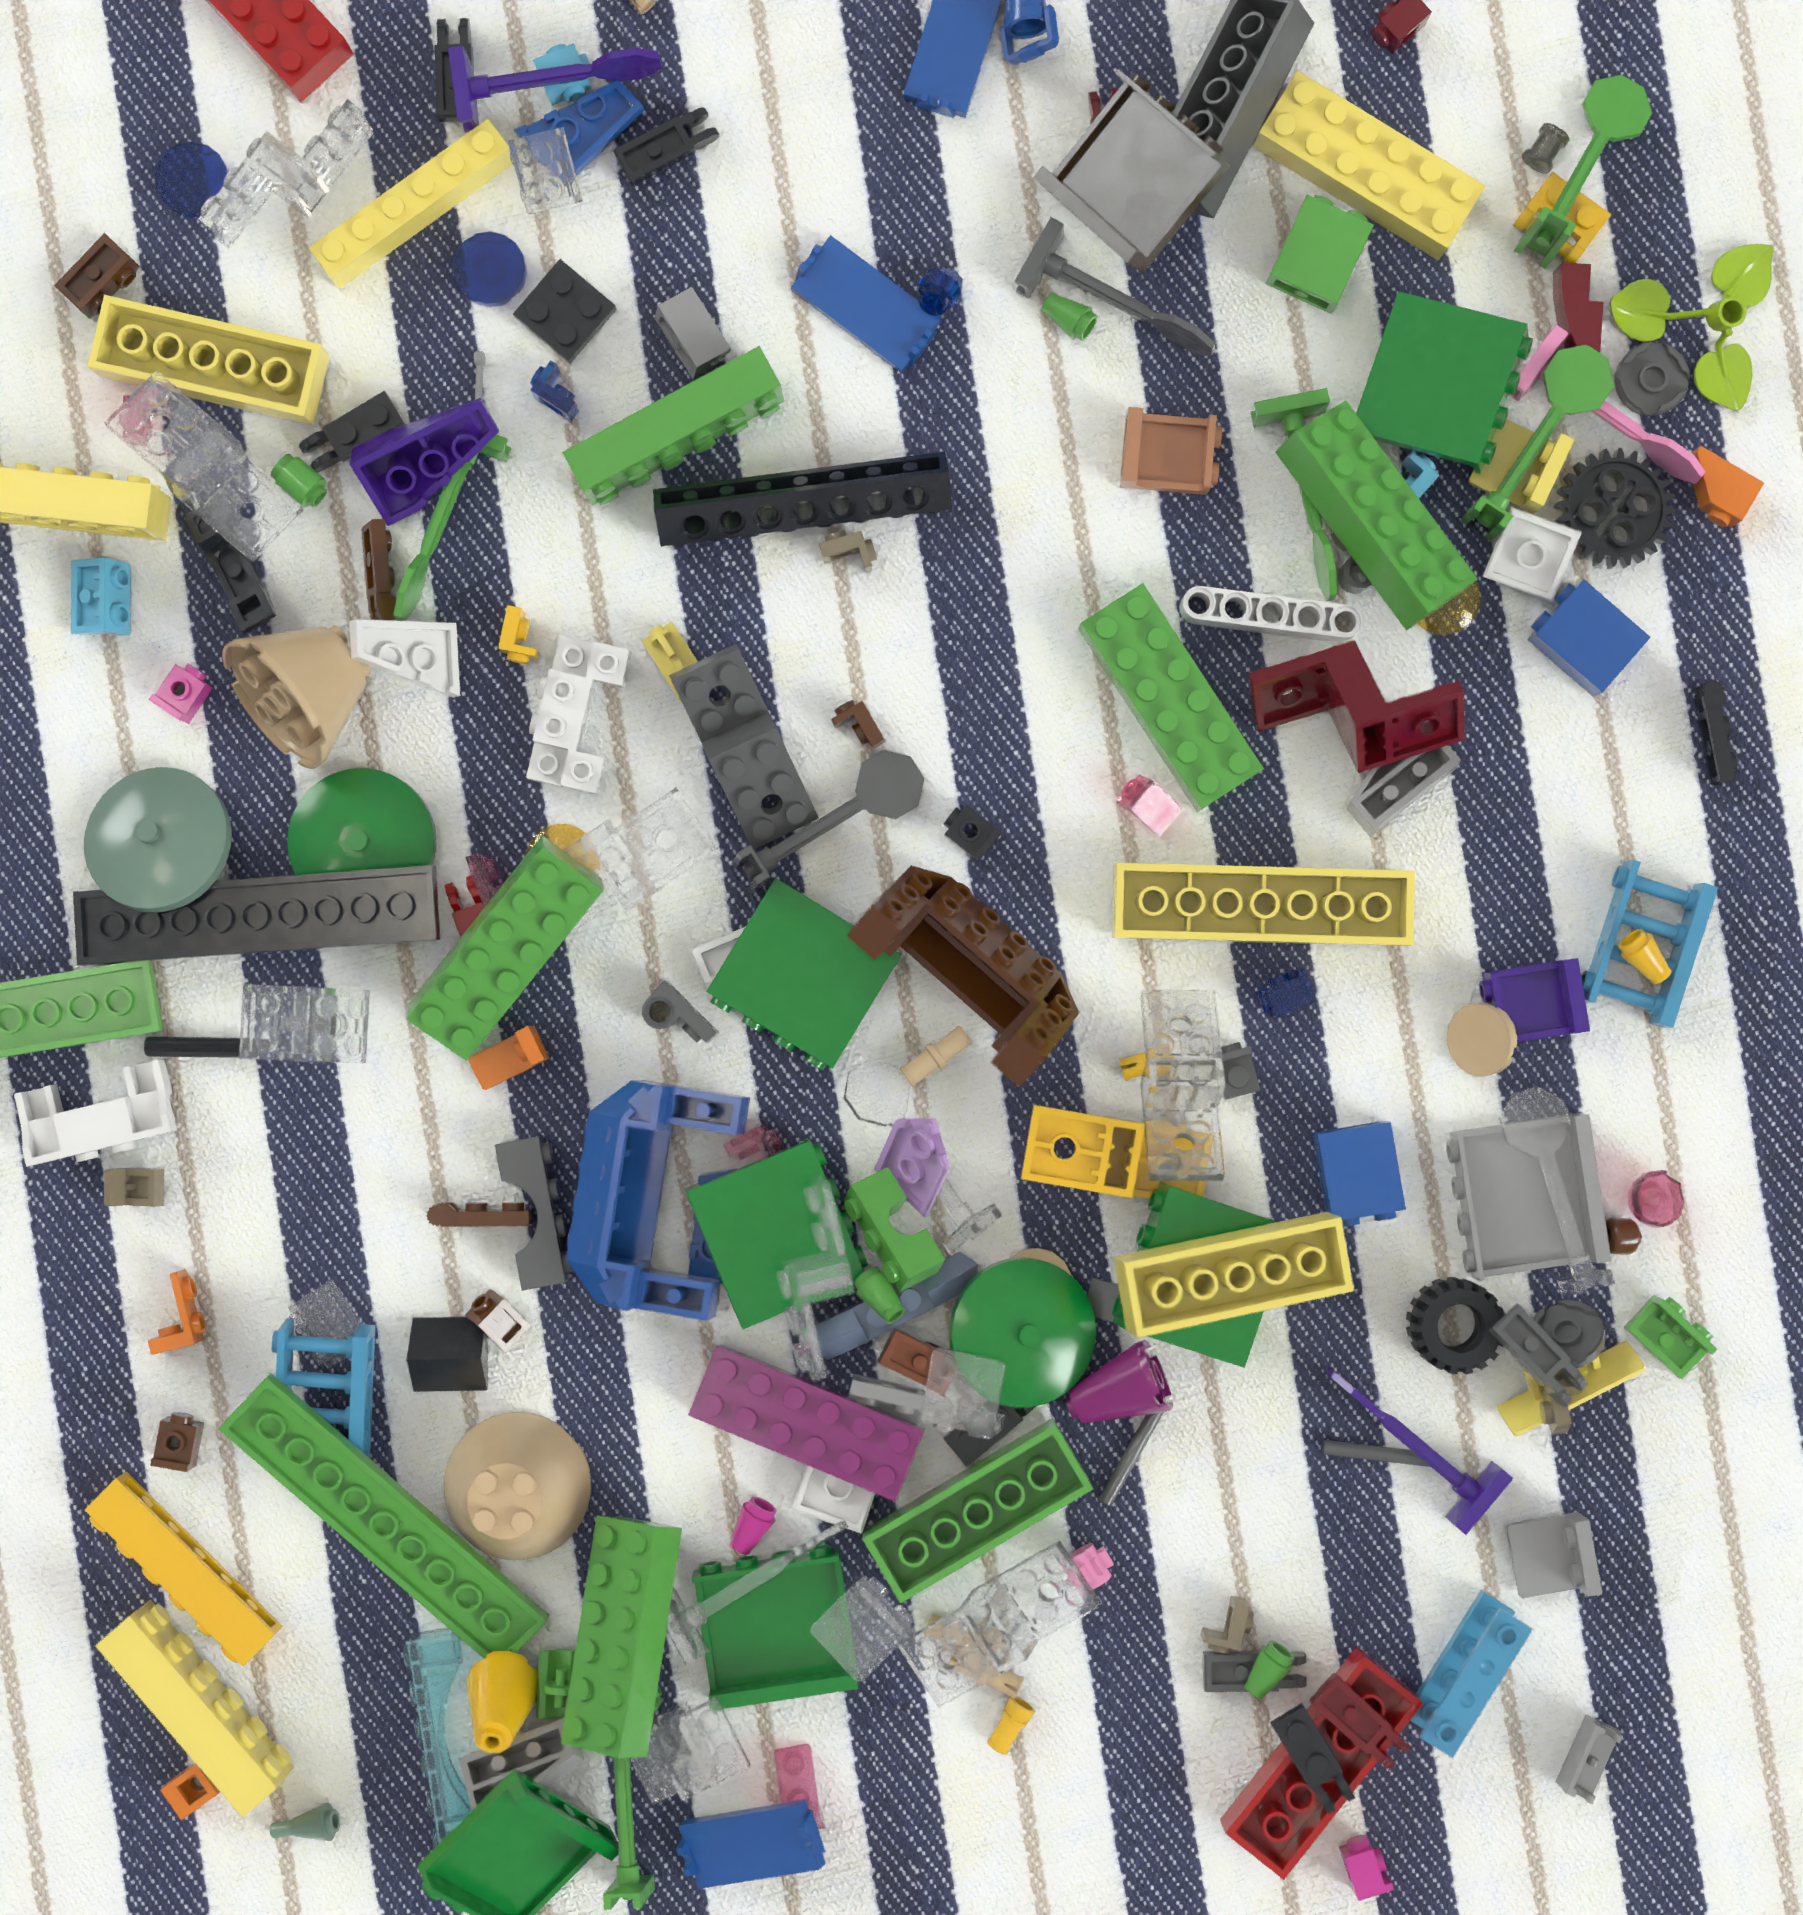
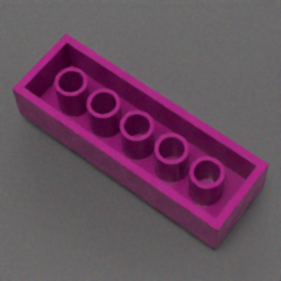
M716 1345L688 1414L690 1417L892 1501H896L899 1498L926 1429L873 1406L856 1402V1399L725 1345Z

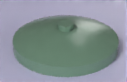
M156 767L135 772L115 783L95 805L87 822L84 836V855L87 868L95 883L104 893L130 909L142 912H165L185 906L200 897L211 887L226 864L232 840L229 814L219 795L194 774L170 767Z

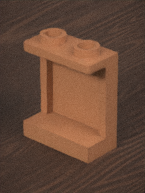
M1129 407L1125 418L1120 488L1207 495L1211 489V484L1217 485L1219 476V463L1213 462L1214 448L1220 449L1222 440V426H1216L1217 415H1209L1206 419L1143 413L1144 408Z

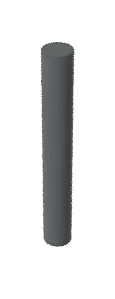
M1164 1412L1145 1415L1101 1493L1100 1501L1112 1506Z
M1332 1440L1323 1441V1455L1431 1467L1412 1450Z

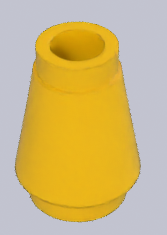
M1637 929L1628 934L1619 943L1618 948L1622 951L1621 957L1654 985L1663 982L1670 976L1672 971L1668 967L1651 933H1645L1643 929Z

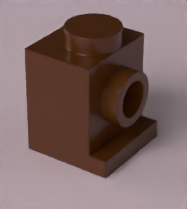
M173 1412L171 1416L160 1420L154 1457L151 1458L150 1466L188 1472L196 1467L204 1422L193 1421V1415L181 1412ZM172 1436L179 1438V1448L171 1446Z

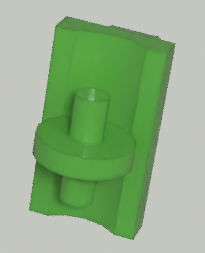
M576 1648L539 1649L537 1719L565 1718Z

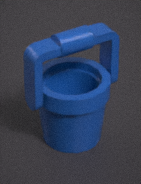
M1005 0L1006 16L1004 17V26L1000 27L1003 57L1006 61L1013 65H1018L1022 62L1027 63L1044 55L1045 52L1054 49L1058 45L1059 35L1056 13L1051 4L1046 5L1045 0ZM1047 32L1046 39L1036 41L1014 53L1013 38L1029 39Z

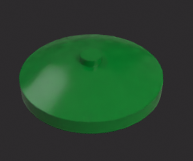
M354 768L342 770L323 778L305 793L297 804L290 820L287 845L289 860L295 875L433 865L437 840L432 815L423 799L410 785L380 770Z
M1027 1257L998 1261L977 1273L960 1292L954 1304L949 1323L951 1354L957 1369L965 1381L989 1400L1001 1405L1017 1408H1029L1049 1403L1070 1390L1085 1372L1092 1357L1096 1339L1093 1309L1080 1284L1058 1266L1043 1260Z

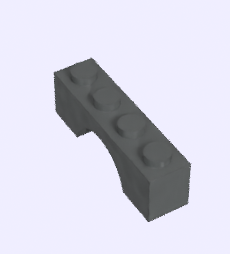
M539 1135L495 1144L501 1181L514 1184L526 1191L537 1209L538 1224L536 1232L529 1244L515 1254L521 1290L566 1283L570 1279L569 1273L574 1272V1270L566 1260L567 1251H565L562 1237L567 1236V1225L564 1214L558 1215L556 1200L561 1199L557 1178L551 1179L549 1164L554 1163V1156L550 1141L545 1142L544 1136Z

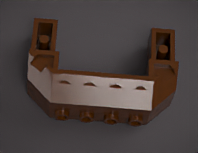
M911 865L870 906L846 935L874 961L883 952L891 957L899 947L903 948L993 1027L1000 1035L991 1045L998 1053L990 1063L1018 1087L1044 1062L1079 1014L1063 975L1056 969L1055 964L1049 958L1041 956L1028 945L1023 935L1012 931L1000 920L999 915L993 909L985 907L979 902L966 885L957 882L950 876Z

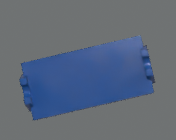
M933 0L905 87L903 99L914 102L913 106L950 118H955V115L966 118L1003 0Z
M831 235L823 246L818 244L814 246L809 257L799 266L796 281L791 286L793 293L901 374L908 365L910 367L913 366L937 334L935 329L941 323V317Z
M806 1799L685 1819L679 1825L682 1838L676 1850L678 1856L681 1855L684 1858L685 1866L683 1872L685 1877L695 1875L699 1889L817 1871L826 1864L823 1853L826 1851L813 1811L808 1809Z

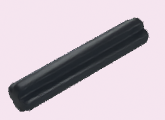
M147 1037L144 1042V1052L148 1057L252 1058L255 1054V1041L252 1038Z

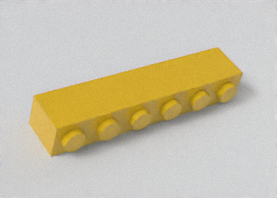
M128 1472L115 1478L85 1509L91 1516L89 1519L92 1525L100 1532H107L117 1542L116 1547L121 1554L129 1559L133 1558L141 1565L144 1576L155 1585L160 1584L169 1593L168 1597L171 1603L181 1611L186 1610L196 1620L195 1625L198 1630L208 1637L212 1636L222 1646L223 1654L234 1663L239 1662L244 1667L283 1627Z

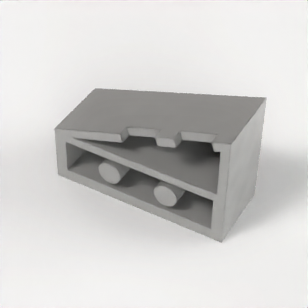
M1448 745L1371 769L1350 800L1347 811L1368 836L1371 837L1452 773L1459 765L1461 759Z
M564 1718L515 1736L511 1745L503 1752L488 1753L479 1750L458 1758L472 1810L514 1768L549 1789L583 1762L582 1749L561 1744Z

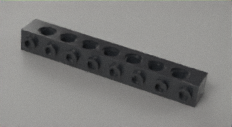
M945 451L653 489L654 514L661 547L671 545L683 546L687 543L702 541L717 542L725 538L740 536L755 537L763 533L792 532L796 529L809 527L825 528L833 524L863 523L871 519L900 518L909 514L938 513L941 510L952 509L949 469Z

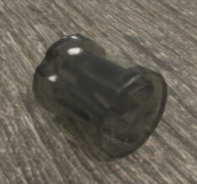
M1543 123L1538 131V138L1530 149H1526L1523 152L1522 159L1531 169L1542 174H1548L1553 168L1552 162L1561 148L1566 147L1570 138L1564 130L1556 125Z

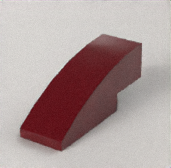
M1562 262L1553 272V301L1557 325L1568 332L1563 346L1567 349L1587 344L1600 353L1604 302L1589 301L1591 264Z

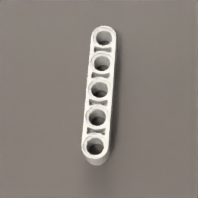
M1195 586L1189 589L1179 605L1182 618L1186 622L1195 625L1336 643L1346 642L1353 638L1361 630L1363 624L1360 611L1351 605L1205 586ZM1192 597L1202 598L1207 606L1206 612L1202 614L1192 612L1188 606L1189 599ZM1231 601L1240 604L1243 609L1242 617L1237 619L1229 617L1225 611V604ZM1265 606L1274 607L1279 613L1278 622H1266L1262 617V608ZM1300 611H1309L1314 615V627L1306 628L1300 624L1298 620ZM1343 615L1350 620L1352 627L1350 632L1344 633L1336 628V616Z

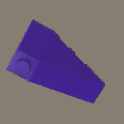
M478 398L387 431L352 448L349 465L381 517L385 519L386 525L389 526L420 511L428 503L429 499L441 487H444L466 462H469L499 433V428L483 400Z

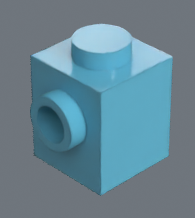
M574 43L567 46L565 44L553 46L547 50L545 55L533 59L537 70L572 64H590L586 53L578 55ZM588 78L582 81L544 86L551 106L562 101H577L587 91L592 90Z

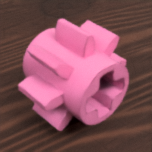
M1089 1543L1080 1547L1069 1556L1073 1565L1069 1566L1067 1570L1077 1587L1084 1583L1088 1590H1093L1107 1582L1112 1576L1108 1568L1113 1566L1114 1563L1104 1546L1096 1550L1093 1543Z

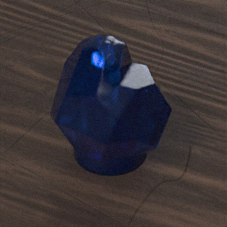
M944 265L929 269L918 282L919 305L921 309L929 315L939 316L946 310L957 306L962 291L963 278L954 269Z

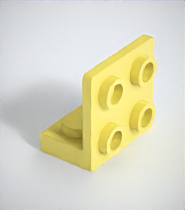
M1507 419L1502 430L1496 429L1492 442L1497 443L1491 464H1484L1481 475L1476 474L1475 469H1473L1468 483L1489 494L1491 491H1496L1534 432ZM1561 433L1553 441L1547 440L1508 499L1510 504L1532 514L1544 506L1574 443V438Z

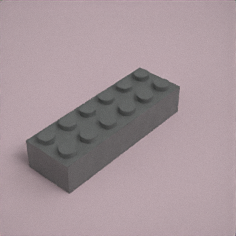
M1231 0L1172 113L1177 119L1184 114L1200 128L1195 135L1202 141L1208 135L1225 150L1220 156L1231 165L1193 211V214L1214 219L1315 24L1299 0Z

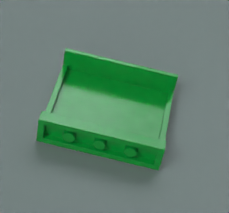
M1398 291L1356 412L1357 416L1376 441L1474 466L1475 473L1481 475L1484 464H1491L1496 451L1497 443L1492 442L1496 429L1502 430L1506 423L1509 408L1504 406L1508 394L1515 395L1521 373L1516 371L1520 360H1527L1532 347L1533 338L1529 337L1528 324Z
M775 878L706 992L713 996L710 1001L712 1004L727 1013L734 1008L744 1014L743 1023L758 1032H761L763 1027L776 1034L773 1041L791 1052L795 1046L808 1053L804 1060L823 1071L826 1065L832 1069L834 1068L902 954L895 951L889 957L883 952L874 961L846 936L854 925Z
M808 1138L802 1139V1143L701 1185L697 1183L684 1189L742 1330L854 1283L864 1272L863 1267L868 1266L861 1246L854 1247L850 1239L849 1233L854 1232V1228L847 1212L840 1213L835 1202L836 1199L841 1197L833 1177L826 1179L821 1166L827 1164L819 1143L812 1145L811 1140Z
M1160 1182L1158 1189H1154L1149 1198L1148 1209L1151 1211L1147 1223L1141 1225L1136 1237L1137 1252L1279 1221L1265 1218ZM1119 1294L1112 1308V1315L1115 1316L1113 1322L1126 1329ZM1264 1310L1147 1336L1245 1368Z
M818 1545L809 1548V1553L794 1555L793 1550H785L773 1553L771 1559L758 1560L757 1556H745L736 1559V1564L721 1566V1561H711L700 1564L699 1569L694 1570L691 1580L692 1583H695L710 1686L709 1703L711 1711L858 1689L859 1679L839 1548L831 1550L830 1545Z
M514 1768L417 1867L423 1879L422 1888L425 1893L433 1900L441 1899L449 1903L459 1914L465 1912L469 1915H535L596 1853L613 1861L619 1855L618 1841L608 1824Z

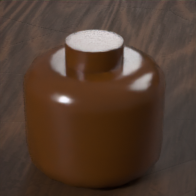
M1608 1218L1605 1220L1610 1254L1631 1255L1634 1253L1642 1240V1234L1637 1223L1628 1218Z

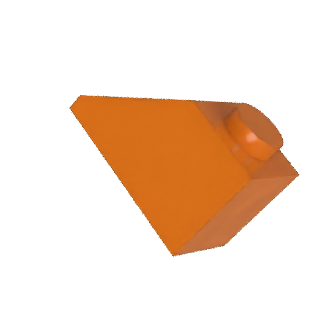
M1699 446L1691 452L1706 471L1700 480L1693 484L1699 509L1707 513V518L1714 524L1721 527H1733L1743 521L1764 482L1708 449Z

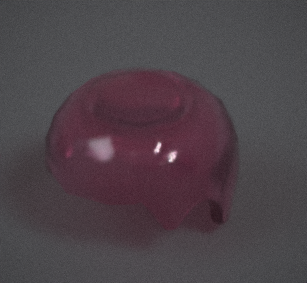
M1666 1170L1643 1173L1631 1184L1627 1194L1631 1213L1641 1223L1652 1228L1671 1225L1681 1216L1685 1203L1681 1183L1670 1177Z

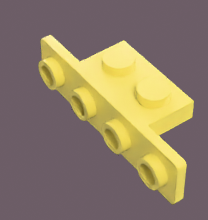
M1627 1341L1600 1353L1594 1361L1584 1367L1576 1368L1583 1375L1588 1385L1580 1394L1570 1395L1572 1401L1568 1404V1409L1570 1410L1645 1371L1644 1363ZM1525 1369L1523 1372L1529 1390L1497 1407L1500 1416L1514 1436H1519L1543 1424L1540 1414V1402H1544L1542 1396L1544 1386H1540Z

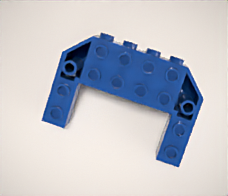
M631 1080L589 1112L584 1131V1149L579 1162L578 1187L573 1200L572 1225L567 1238L568 1250L566 1260L596 1303L624 1311L635 1308L704 1321L716 1317L721 1280L650 1268L672 1125L733 1135L745 1134L750 1097L646 1080Z

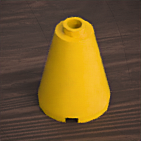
M511 1651L491 1652L486 1655L485 1659L478 1663L476 1661L471 1666L468 1674L466 1687L474 1741L485 1752L500 1753L505 1751L511 1745L537 1701L538 1670L536 1668L535 1671L528 1664V1659L521 1654Z

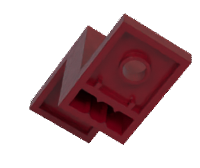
M1355 640L1248 673L1253 722L1258 732L1328 710L1358 773L1465 740L1464 689L1459 681L1439 685L1433 689L1404 696L1386 703ZM1292 690V692L1283 695L1285 692Z

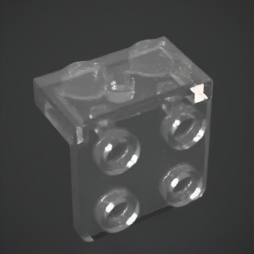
M946 1348L935 1349L932 1352L920 1420L933 1423V1427L947 1431L960 1429L968 1431L969 1436L990 1439V1437L1003 1430L1005 1415L998 1414L1005 1374V1364L999 1360Z
M864 1575L861 1576L810 1628L812 1636L857 1682L864 1681L901 1642H905L916 1631L910 1625L914 1618L900 1604L894 1608L884 1597L888 1591L874 1576L869 1580Z

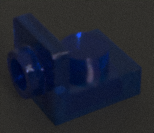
M550 360L546 367H539L530 382V385H532L530 391L535 400L572 423L579 412L576 402L573 401L575 395L559 384H556L554 388L552 387L561 372L558 365Z

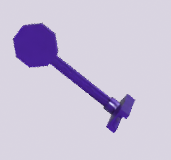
M464 47L448 48L457 119L459 123H463L465 133L470 132L479 125L476 99L492 97V94L582 81L589 77L611 81L619 80L620 82L646 78L662 69V61L658 52L640 48L609 51L594 60L592 64H572L489 77L488 74L473 76L471 61Z
M1330 1367L1326 1369L1325 1373L1375 1414L1385 1429L1453 1485L1452 1490L1461 1498L1445 1517L1465 1535L1469 1533L1514 1479L1493 1461L1489 1463L1476 1480L1468 1473L1462 1474L1397 1418L1381 1411Z

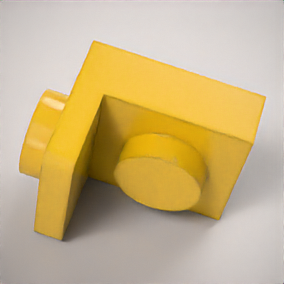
M507 605L498 649L502 653L507 654L506 660L528 664L529 659L538 660L540 653L537 649L520 645V640L526 641L528 637L530 619L525 618L526 613L522 608Z

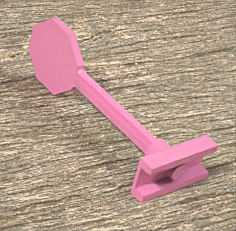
M1557 324L1520 372L1521 377L1515 395L1508 394L1519 402L1539 379L1544 382L1542 373L1556 352L1561 349L1568 335L1567 331ZM1604 401L1598 410L1591 411L1628 438L1641 443V447L1653 463L1674 478L1696 484L1706 472L1691 452L1672 439L1652 433L1648 434L1637 422L1607 401Z

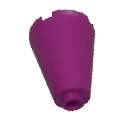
M1145 1339L1135 1343L1069 1390L1070 1397L1066 1398V1405L1072 1418H1079L1084 1424L1172 1410L1173 1403L1166 1402L1165 1397L1172 1394L1157 1355L1150 1358L1145 1350L1152 1347L1150 1343Z

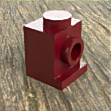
M1392 0L1378 13L1379 22L1371 30V35L1380 47H1387L1393 54L1426 25L1432 11L1422 0H1397L1396 2Z

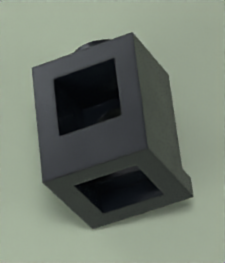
M968 805L963 811L956 807L943 823L948 828L944 837L977 863H979L1002 833ZM968 824H972L977 828V835L973 838H968L963 833V828Z

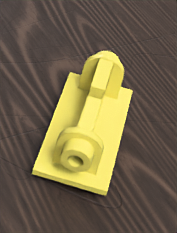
M671 621L663 627L658 625L649 631L650 635L641 640V642L681 702L669 675L698 661Z

